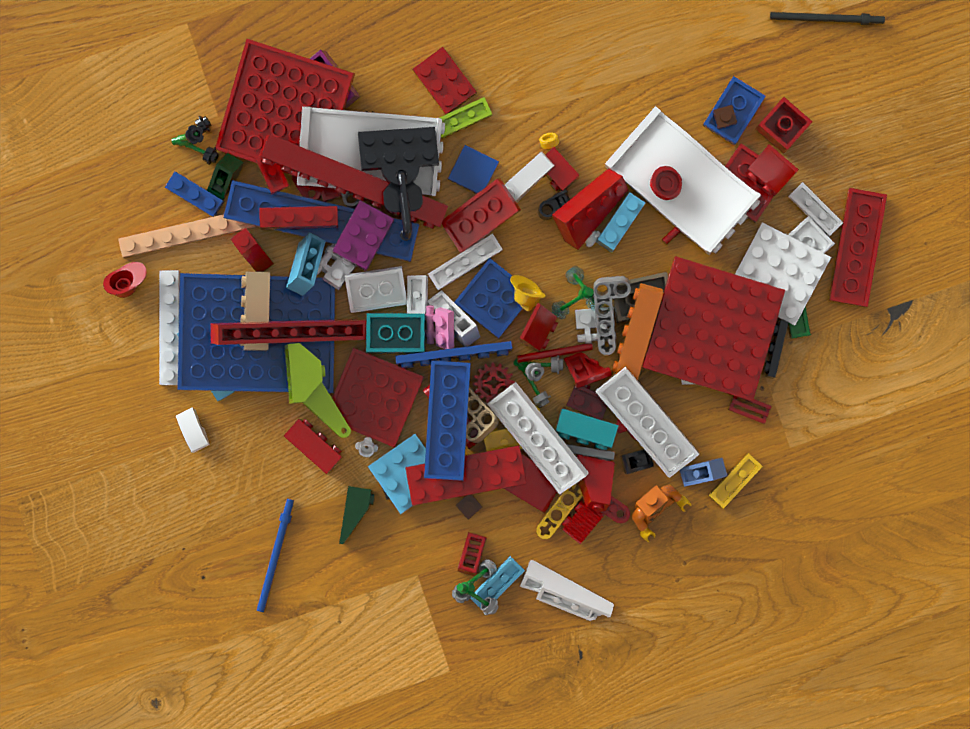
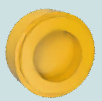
M546 133L539 139L543 149H551L559 144V138L556 133Z

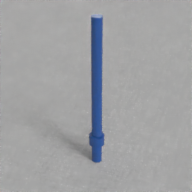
M292 499L286 500L284 511L279 518L281 522L257 606V611L264 612L286 529L288 523L291 522V511L294 504Z

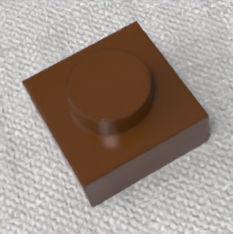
M732 105L713 110L718 129L737 124Z
M467 495L456 504L457 508L468 520L482 508L473 495Z

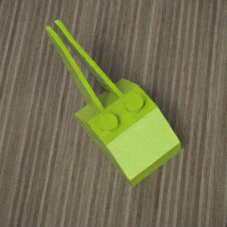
M300 343L284 346L289 404L303 403L339 437H348L351 429L322 383V378L325 377V366L321 365V361ZM342 428L346 430L344 434L341 432Z

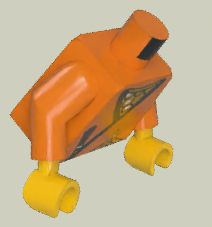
M656 485L635 503L632 519L641 531L640 536L647 542H649L648 537L650 535L654 538L656 536L648 528V525L674 502L677 503L683 512L686 511L683 508L684 505H692L673 486L665 485L660 487Z

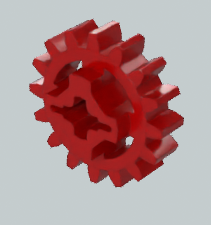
M494 362L491 363V367L484 364L485 370L478 369L480 375H474V378L478 380L473 383V386H478L475 393L480 392L481 399L486 397V403L498 395V390L501 387L506 386L507 389L510 384L515 383V381L510 380L513 374L506 373L508 367L501 369V363L498 367H495ZM490 371V376L486 380H481L483 375ZM497 371L501 372L506 379L499 378ZM492 378H495L497 382H503L496 385V388H492V385L484 384L491 382ZM482 387H487L491 391V396L486 394Z

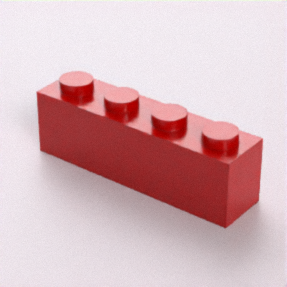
M337 206L259 208L261 230L338 228Z

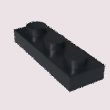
M780 320L775 325L773 335H775L774 341L770 342L768 349L770 358L769 361L765 362L763 372H766L765 377L776 378L788 321Z

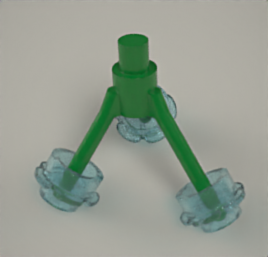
M578 266L570 268L566 272L567 281L574 285L579 284L581 289L578 292V296L570 302L559 301L552 304V313L560 319H565L566 315L569 314V307L581 299H586V306L595 311L594 291L582 282L584 279L583 269Z

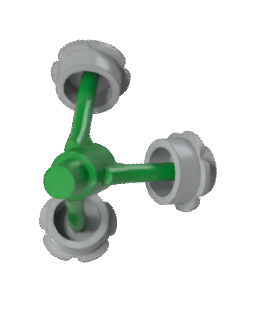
M557 355V357H551V363H518L516 358L513 365L523 372L537 395L533 398L534 405H538L541 408L548 404V398L551 396H548L546 391L540 393L534 381L541 379L544 374L543 367H551V372L559 374V371L563 370V359H560Z
M486 559L479 566V574L471 580L459 583L454 587L452 597L456 599V602L464 603V601H468L470 596L482 603L481 610L484 611V614L489 615L494 614L498 610V601L491 597L481 598L474 592L475 586L473 585L482 576L490 578L497 572L496 564Z

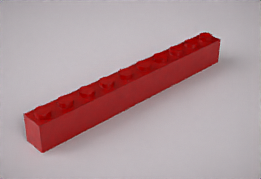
M266 135L259 157L263 158V163L271 166L276 163L281 165L280 169L289 173H292V170L299 173V177L310 180V177L318 180L317 184L321 186L336 187L335 191L342 194L349 192L353 194L352 198L359 201L367 199L371 201L370 205L380 209L384 206L383 192L390 184L387 181L273 135ZM422 195L423 204L421 208L417 211H410L411 221L416 222L420 220L424 222L423 226L430 229L441 227L448 205ZM390 212V213L399 216V213H401V212H395V213Z

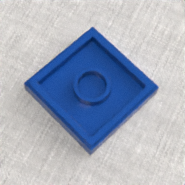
M464 145L448 180L477 194L487 187L499 161Z

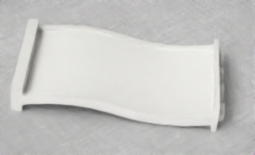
M302 106L300 147L361 171L358 132L435 127L439 158V153L443 152V142H440L441 134H444L445 123H442L441 118ZM439 161V166L419 168V174L414 183L421 188L422 194L436 196V192H439L440 180H437V173H441L442 161ZM381 170L363 171L385 180ZM298 173L297 185L324 187L317 184L318 180L311 177L310 180L299 177Z
M656 106L605 163L607 169L609 168L622 175L625 183L648 201L682 233L706 251L708 255L712 252L716 254L723 246L721 244L725 237L729 239L735 232L733 228L737 223L741 225L748 217L746 213L750 209L754 210L760 204V193L755 192L736 177ZM670 166L682 178L681 192L672 200L660 199L653 193L650 187V179L654 171L659 167Z

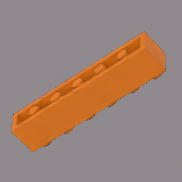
M640 283L639 289L635 288L632 298L635 300L633 307L630 306L627 315L630 318L629 324L624 325L622 336H625L623 343L619 342L617 349L619 358L618 361L614 360L611 370L614 372V375L624 367H627L638 380L662 300L663 289Z

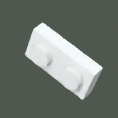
M407 276V313L426 314V306H428V276Z

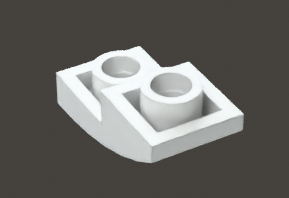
M194 408L176 415L182 434L192 453L210 445L205 429L201 426Z

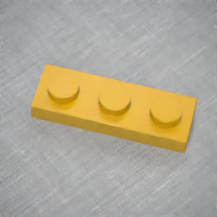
M747 453L709 496L724 509L763 466Z

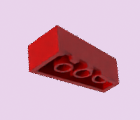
M608 168L552 214L566 243L579 250L626 194L628 188L622 175Z

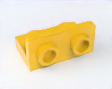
M496 427L484 438L486 451L520 446L506 427L500 429Z

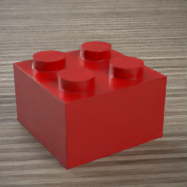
M783 97L756 127V130L784 154L813 121L788 99Z

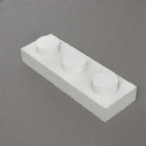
M803 182L788 196L828 237L843 224Z

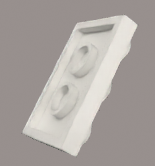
M402 266L345 275L351 313L407 305Z

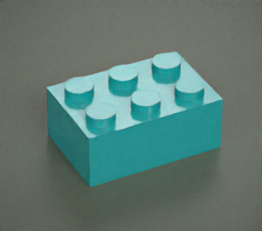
M367 313L366 352L393 354L425 352V314Z
M561 409L555 431L561 438L567 440L570 437L577 438V443L588 445L590 442L595 444L594 448L607 451V448H612L619 425Z

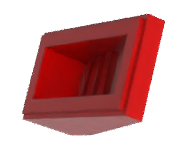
M468 532L458 572L472 576L477 575L487 537ZM470 540L480 542L481 545L471 544ZM468 548H472L475 550H479V552L475 553L467 550ZM466 555H467V556L474 557V558H477V559H476V561H473V560H470V559H466L465 557H466ZM464 563L473 565L474 569L465 567L463 565Z

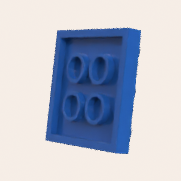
M489 258L454 303L499 339L523 308L514 300L515 288L510 281L512 275Z

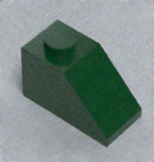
M227 153L216 164L207 191L224 200L230 191L232 180H237L244 162Z

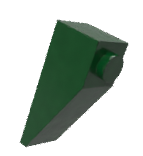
M348 486L339 544H345L369 510L370 505H374L375 494H372V489Z

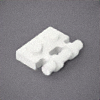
M332 244L324 251L325 254L321 258L317 275L321 271L326 273L323 280L339 290L345 282V275L351 274L356 266L333 254L332 250L336 244ZM332 258L335 262L330 267L327 263Z
M609 307L599 308V309L602 310V311H605V310H607ZM595 308L575 310L576 330L584 329V334L577 335L578 342H585L587 344L591 343V341H598L597 333L591 334L590 328H597ZM604 322L600 325V327L603 329H607V327L611 326L607 322ZM608 336L604 337L605 342H608Z

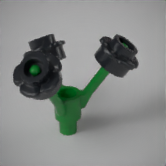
M198 116L199 118L195 120L196 125L189 126L185 134L172 138V144L185 146L203 154V161L210 165L211 163H216L219 157L216 147L214 149L208 147L205 151L193 145L197 144V142H202L203 134L207 131L210 132V126H212L206 116Z

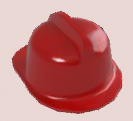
M131 262L111 272L103 281L104 290L119 298L131 296L135 292L136 287L146 278V267L143 263Z

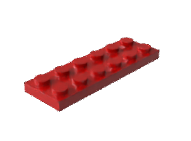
M854 188L848 189L829 301L868 307L887 194Z
M519 445L466 455L463 480L424 478L425 464L405 467L412 506L527 484Z

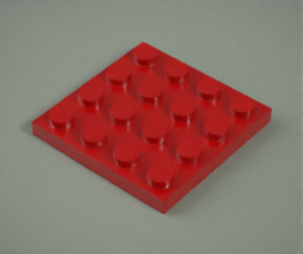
M353 348L332 399L351 430L395 448L424 376Z

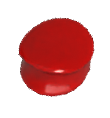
M662 166L654 171L650 179V187L653 193L660 199L672 200L681 192L682 178L674 168Z

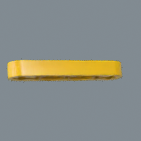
M574 484L571 488L574 490L577 485ZM569 488L560 495L536 528L537 535L540 538L548 539L555 533L582 497L580 488L577 490V493H580L578 497L573 492L568 491ZM566 494H570L574 498V502L571 505L563 503V497ZM556 509L562 512V518L558 521L551 518L552 511ZM547 518L552 523L557 524L555 528L552 525L549 527V535L540 534L542 532L540 527H546L548 524L545 521Z

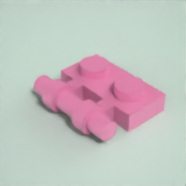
M426 306L425 320L427 321V329H425V337H427V344H434L435 338L436 346L444 349H453L454 311L440 307L435 309L434 313V306Z

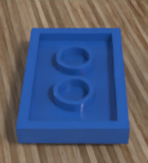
M733 76L703 126L735 145L766 96ZM732 105L737 124L718 129L713 110Z

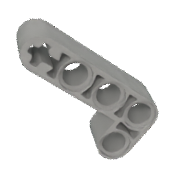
M625 276L602 277L594 282L598 349L603 355H611L616 348L612 299L624 298L629 295L631 285L629 279ZM620 283L627 285L625 290H618L616 287ZM600 285H605L608 288L605 292L597 290ZM601 304H607L609 308L605 311H602L599 309V306ZM604 322H607L611 325L608 329H603L600 327V325ZM608 336L609 347H605L604 337Z

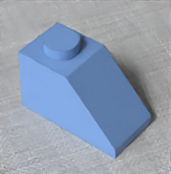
M723 458L685 466L680 469L684 487L727 477Z

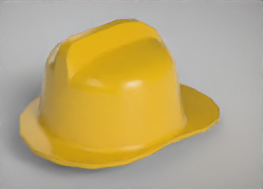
M519 275L511 276L510 281L515 288L514 300L526 311H531L540 302L541 298H545L546 295L532 280Z

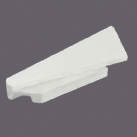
M530 560L520 584L522 588L538 592L537 600L589 621L596 620L597 616L601 615L611 617L613 611V603L534 560Z

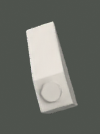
M540 152L505 184L516 203L555 166L543 152Z
M442 290L428 300V305L434 306V312L435 309L440 307L454 311V337L464 347H468L480 338L477 325Z

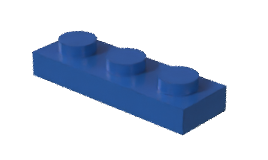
M175 171L165 186L169 191L212 217L216 216L224 203L220 198Z

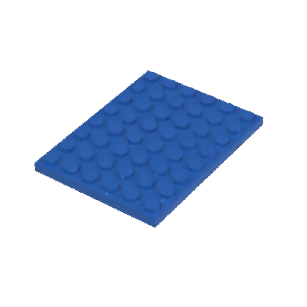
M180 273L177 390L288 392L284 346L300 343L321 361V365L325 366V377L322 378V383L328 393H333L334 341L268 343V351H243L244 346H240V344L211 343V323H238L241 321V315H244V307H241V296H245V288H241V279L245 275ZM270 276L269 322L335 320V288L325 282L323 278H316L314 286L302 296L286 288L289 277Z

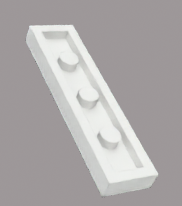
M492 233L428 273L439 291L503 251Z

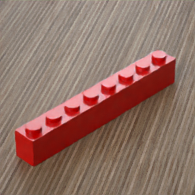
M360 319L211 323V343L217 345L366 340V320Z

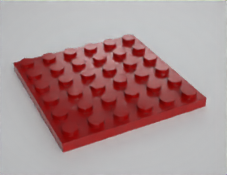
M246 39L215 146L216 150L257 163L256 158L259 157L268 134L300 146L302 106L345 110L355 73ZM292 170V173L283 171L285 173L298 176V172Z
M675 256L641 368L753 401L785 290Z

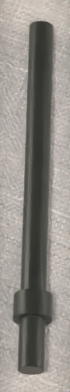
M770 12V20L860 23L861 25L885 23V16H870V14L866 13L861 15Z

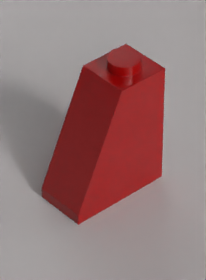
M244 228L230 239L256 272H264L274 265L247 228Z
M577 454V459L589 472L585 478L578 482L586 508H590L595 512L606 511L611 501L615 462Z

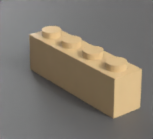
M246 272L245 276H242L241 288H245V296H241V307H244V315H241L240 322H269L270 272ZM268 343L240 344V346H244L243 351H268Z

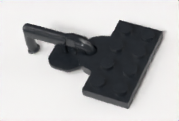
M435 127L358 132L361 171L381 170L384 179L390 183L383 192L384 206L389 212H401L403 231H401L400 237L402 240L408 241L412 237L410 211L419 210L423 204L422 190L414 183L419 174V168L439 166Z

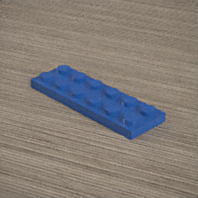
M507 341L395 356L396 364L405 369L414 367L413 364L420 363L421 366H429L431 361L452 362L451 359L459 358V361L471 360V356H478V359L489 358V354L497 353V356L509 355V351H512V343Z
M431 361L424 478L463 480L471 363Z

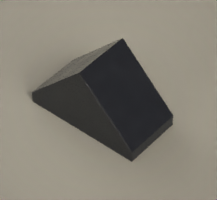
M645 449L620 456L625 474L654 467L652 457Z

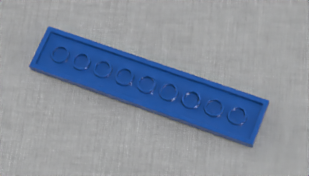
M232 180L223 218L260 227L259 208L337 206L338 228L273 229L305 237L310 232L327 243L336 244L355 209L280 191L271 195L270 190L267 188ZM394 218V223L377 254L411 262L419 224L412 223V237L410 240L404 241L400 237V233L403 231L402 220Z

